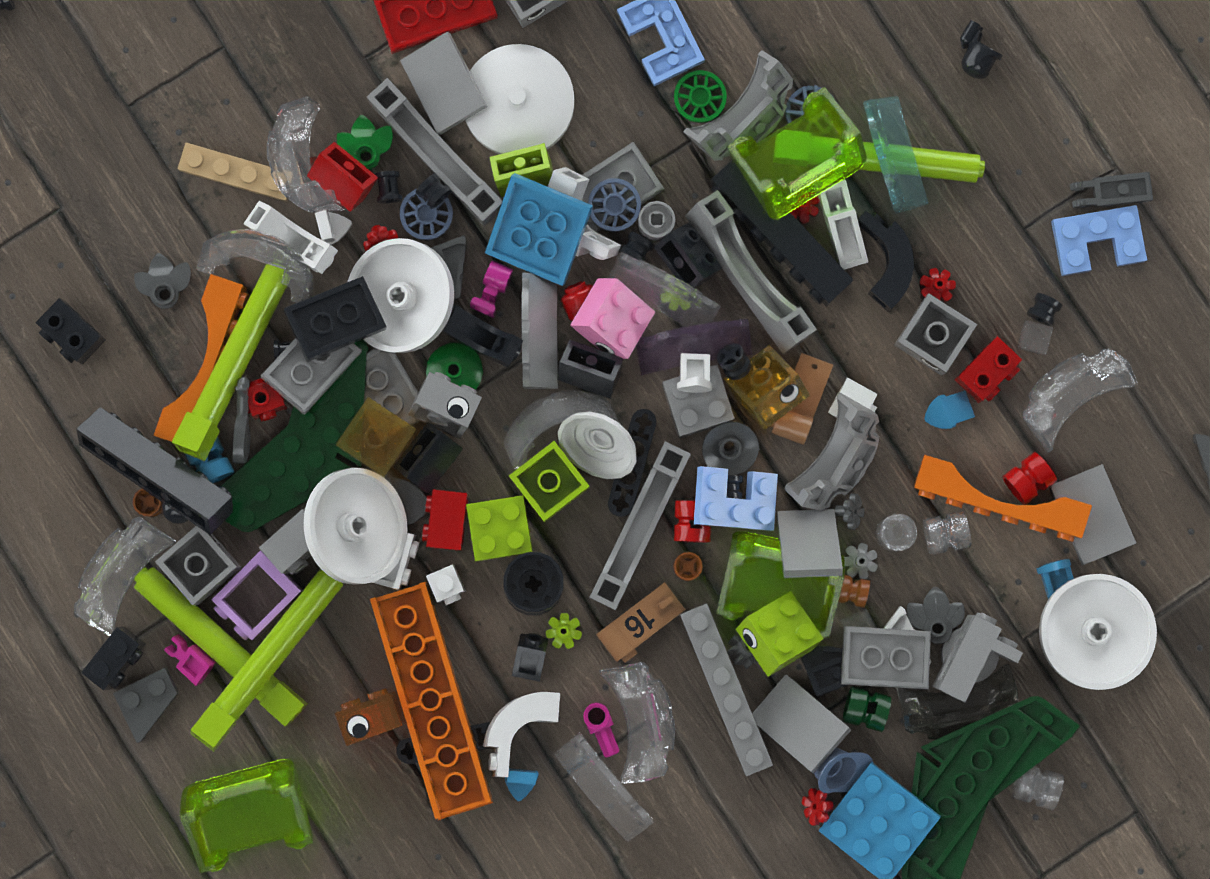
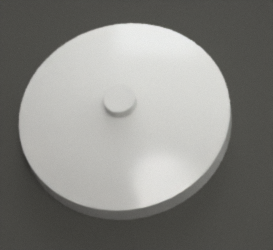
M506 45L488 52L471 68L470 73L488 107L465 121L473 136L489 150L497 154H503L545 143L546 148L549 149L567 131L574 112L573 86L565 68L548 52L530 45Z
M397 238L374 245L356 262L348 282L362 276L364 277L387 326L385 331L363 339L365 342L383 351L408 353L425 347L442 332L452 312L454 285L445 261L436 251L423 243Z
M348 468L329 474L316 485L310 494L305 508L304 534L311 556L328 576L339 582L352 585L372 583L389 574L398 564L403 554L408 530L406 513L398 493L384 477L368 469Z
M1106 574L1083 575L1064 583L1048 599L1041 614L1039 624L1040 644L1048 663L1055 672L1074 685L1095 690L1116 688L1138 676L1152 657L1157 637L1155 617L1150 604L1143 594L1129 582Z

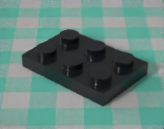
M363 276L284 308L285 316L307 362L385 331L387 328Z

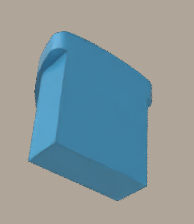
M964 390L949 396L944 394L937 396L929 405L924 420L934 427L951 429L956 427L957 423L974 418L975 415L967 393Z
M1070 559L1052 561L1036 568L1037 573L1041 574L1048 599L1060 586L1074 579L1070 567Z
M509 768L508 777H505V782L510 793L517 801L525 798L534 785H536L539 773L535 770Z

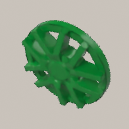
M704 70L689 72L679 80L675 87L674 103L680 115L690 122H710L721 114L726 104L727 93L725 86L720 78L711 72ZM697 75L705 76L704 85L697 84ZM693 77L694 87L684 82ZM708 77L713 79L717 85L707 87ZM683 87L689 90V95L679 93L680 88ZM721 90L722 95L712 96L711 91ZM678 98L688 100L682 108ZM722 100L719 109L716 108L712 101ZM692 105L695 109L691 115H688L684 111ZM710 106L714 114L708 116L704 109L705 107ZM699 109L702 112L704 118L694 117Z

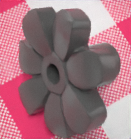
M851 493L849 500H845L843 505H836L835 515L843 517V521L848 523L847 528L849 530H856L860 525L859 517H864V508H860L862 506L860 496L856 493Z

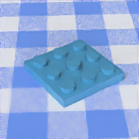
M514 173L511 175L485 254L563 286L568 278L593 205Z
M871 762L829 816L828 821L819 829V832L878 879H893L941 816Z

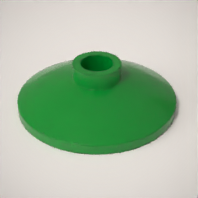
M449 343L437 348L432 353L427 362L426 376L429 372L433 374L435 372L442 373L451 379V383L460 387L461 385H466L476 390L482 380L483 367L479 356L474 350L461 343ZM457 365L459 367L458 374H449V367Z

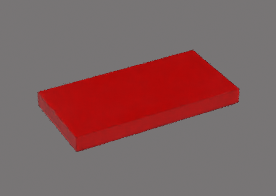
M373 0L392 54L432 41L446 32L452 34L498 18L492 0Z

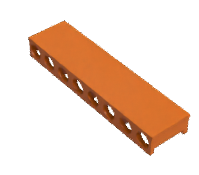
M422 582L406 589L371 598L370 602L435 819L441 820L494 803L428 583Z

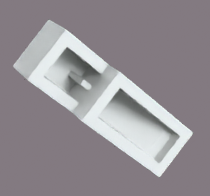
M842 176L815 183L824 220L839 265L845 270L868 263L856 211L852 206L846 180Z

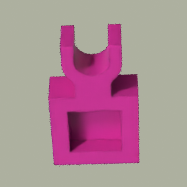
M180 634L173 636L171 640L177 645V649L170 645L164 651L171 657H176L179 660L176 668L195 686L201 684L216 662L198 645L194 644L188 647L186 640Z

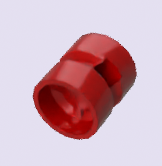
M1033 452L1021 461V468L1015 466L1002 476L1008 489L1023 505L1036 498L1039 489L1044 491L1057 481V477L1050 466L1036 452Z
M675 501V518L679 520V523L674 525V541L711 542V526L696 524L695 528H690V521H694L695 501Z

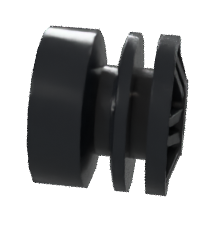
M527 552L517 556L508 565L504 574V593L508 603L516 611L527 616H540L551 611L559 603L564 588V576L560 566L552 557L541 552ZM531 578H535L537 583L541 582L542 584L535 593H532L531 588L525 587V585L530 583Z

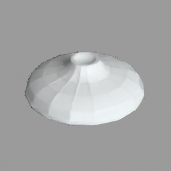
M591 411L573 414L562 421L558 430L559 445L567 458L575 466L592 476L604 479L622 478L631 473L637 462L635 443L629 432L617 421L606 415Z

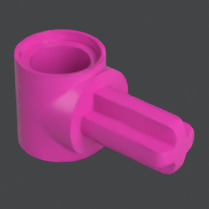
M599 702L589 704L584 711V722L589 733L595 734L603 756L611 757L617 754L620 749L610 727L614 723L609 710L604 704ZM593 708H600L605 713V719L599 724H594L588 718L589 711Z

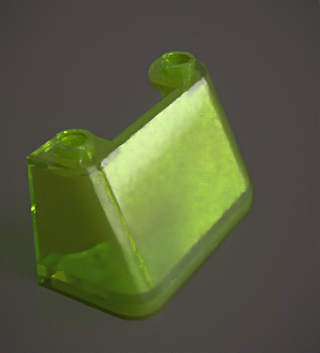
M825 87L817 92L810 93L805 98L803 104L804 115L758 143L751 136H741L727 146L730 156L760 204L772 219L780 218L857 172L866 162L867 156L861 132Z
M743 531L734 532L728 551L716 614L722 615L729 620H736L744 616L746 610L756 612L791 591L822 637L829 638L845 577V558L841 554L842 576L784 578L780 540L778 538Z
M280 759L190 784L182 791L180 818L200 873L221 870L229 860V853L284 839L286 846L294 849H301L313 843V834L298 775L291 759Z

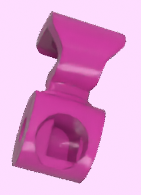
M492 260L483 279L485 288L482 297H473L470 302V308L494 318L496 315L495 302L498 293L506 292L513 269Z

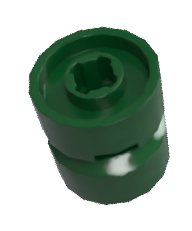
M851 686L846 699L842 722L857 726L865 723L866 728L883 732L891 707V696L876 692L871 696L868 690ZM868 706L872 707L871 714L866 713Z

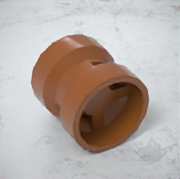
M140 489L135 493L133 506L139 514L156 517L163 513V503L144 489Z
M684 552L675 559L673 568L677 577L681 580L690 581L701 574L703 565L698 555L692 552Z
M842 574L837 588L836 602L846 603L850 600L855 606L864 608L869 594L870 580L860 579L853 581L851 576Z

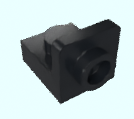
M536 633L520 634L512 676L540 682L548 645L547 638H543Z

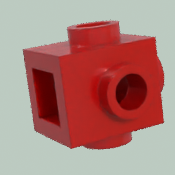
M262 378L250 382L248 414L251 413L254 419L260 418L261 422L277 417L276 412L287 409L284 398ZM266 397L265 402L259 403L260 398Z

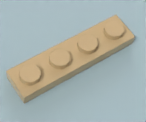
M185 143L178 165L180 172L284 202L288 201L295 178L293 173L190 143Z

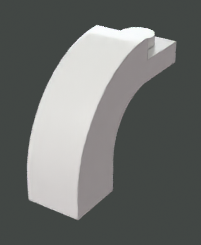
M565 167L553 171L548 187L582 201L590 179ZM587 224L576 256L590 253L591 256L597 259L605 260L617 256L621 245L595 232Z
M261 201L257 203L244 222L245 226L303 265L321 274L332 264L334 256L338 252L330 244L308 233L274 208Z
M537 692L524 695L512 700L497 712L488 726L483 747L494 748V753H490L488 769L493 771L492 777H508L511 742L519 728L529 722H558L560 693Z

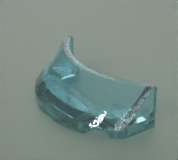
M894 96L864 101L863 104L872 140L895 213L929 204L912 149L899 97Z

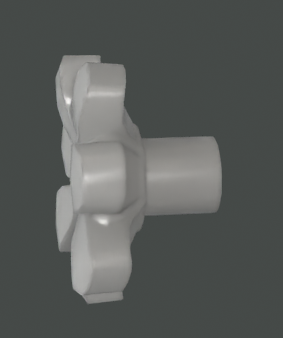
M860 543L858 549L854 546L847 547L846 553L849 557L842 558V565L849 566L846 574L853 578L858 573L860 579H867V571L875 572L878 567L876 563L872 562V560L877 558L876 551L871 550L867 552L868 546L864 543Z

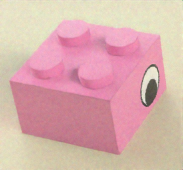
M598 278L570 326L597 349L623 359H628L655 311L617 278Z

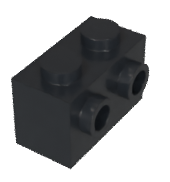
M690 222L670 232L654 246V249L686 293L704 284L722 269L715 255L708 249Z
M60 298L35 322L41 328L39 334L50 344L55 341L62 348L59 353L70 363L76 361L84 364L106 341L81 315Z
M569 340L560 360L557 380L611 399L620 378L623 358Z
M427 422L393 467L429 494L450 465L456 460L463 448L431 423Z
M116 627L81 673L103 691L110 690L112 687L116 689L124 680L126 675L123 673L130 665L134 666L142 657L144 652L141 650L146 643L127 628Z

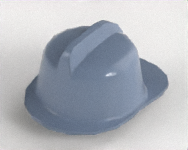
M835 748L814 773L818 780L819 790L823 793L849 792L865 769L873 762V759L866 753H848L842 749Z

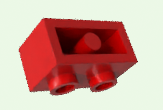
M333 142L318 155L307 174V177L318 187L322 188L350 212L366 199L378 179L375 174L336 142Z
M997 336L954 380L978 403L984 399L989 402L1001 390L998 385L1004 379L1009 382L1020 371L1017 365L1022 359Z
M433 489L432 496L427 495L425 512L430 513L429 524H424L422 541H427L426 547L456 551L463 550L468 493Z

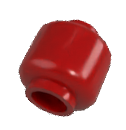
M580 281L564 289L565 294L562 296L561 302L570 321H573L594 285Z

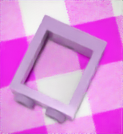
M259 551L212 601L216 604L214 610L224 620L229 617L236 624L234 630L244 640L248 638L257 640L292 605L303 589L288 574H281L266 555ZM260 566L287 595L253 629L225 599Z

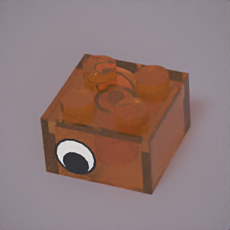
M387 688L368 694L369 701L361 703L360 698L340 705L341 711L336 712L335 716L346 746L406 724L395 691L388 693Z

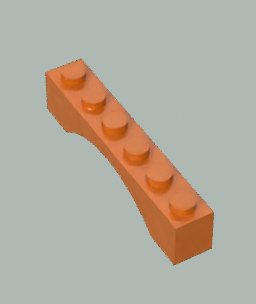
M210 274L201 299L208 326V344L204 362L189 388L178 399L162 409L153 436L172 442L186 412L192 413L238 321L236 319L239 310H243L248 301L249 294L246 293L247 288L244 285Z
M923 455L913 487L919 490V496L932 500L935 499L936 495L947 498L945 504L962 508L963 503L974 506L973 512L990 517L991 512L1002 515L1001 521L1018 525L1019 520L1030 523L1029 529L1045 534L1046 530L1050 529L1058 532L1057 538L1073 542L1075 537H1083L1092 507L1090 504L1067 497H1060L1037 505H1014L1000 502L972 487L960 475L953 463Z

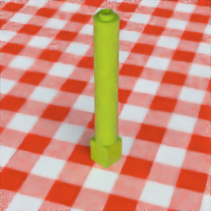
M777 129L775 135L772 162L798 166L812 164L976 183L978 178H983L985 161H980V155L818 137L811 136V133Z
M273 262L272 265H265L192 413L186 412L172 440V443L180 452L203 461L206 460L220 432L217 426L235 392L238 380L243 376L291 280V275L288 273L289 269L286 266L277 262Z
M144 567L134 578V581L137 582L134 589L234 678L251 654L197 605H192L181 591L155 567L149 570ZM274 675L255 697L260 701L259 704L285 727L289 726L308 705L287 684L280 681Z
M321 568L216 701L210 704L191 728L190 733L193 737L213 752L218 748L236 725L239 717L343 587L342 582L331 578Z

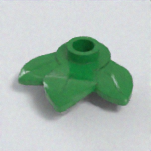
M360 115L352 126L351 134L346 132L337 133V144L369 170L378 165L380 155L390 149L393 140L391 126H383L376 130L372 122L364 115ZM368 152L371 154V159L366 162L362 161V154Z

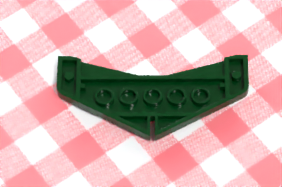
M360 340L354 343L362 350L361 354L305 415L293 406L288 426L221 486L228 490L232 496L233 513L225 520L227 523L240 531L253 532L307 502L313 489L323 478L333 472L351 468L336 458L338 454L362 467L367 342Z
M1032 696L921 746L923 750L942 764L938 767L923 754L917 752L912 794L937 812L941 818L903 865L902 879H961L989 801L1073 738L1081 725L1043 697Z

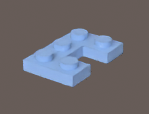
M635 0L617 9V14L629 37L655 25L666 47L643 58L641 61L653 86L659 85L704 63L705 59L675 0Z
M1137 205L1058 218L1051 221L1061 276L1091 271L1087 243L1112 239L1117 267L1147 261Z
M697 467L694 524L774 531L778 474L747 472L746 499L726 498L728 469Z

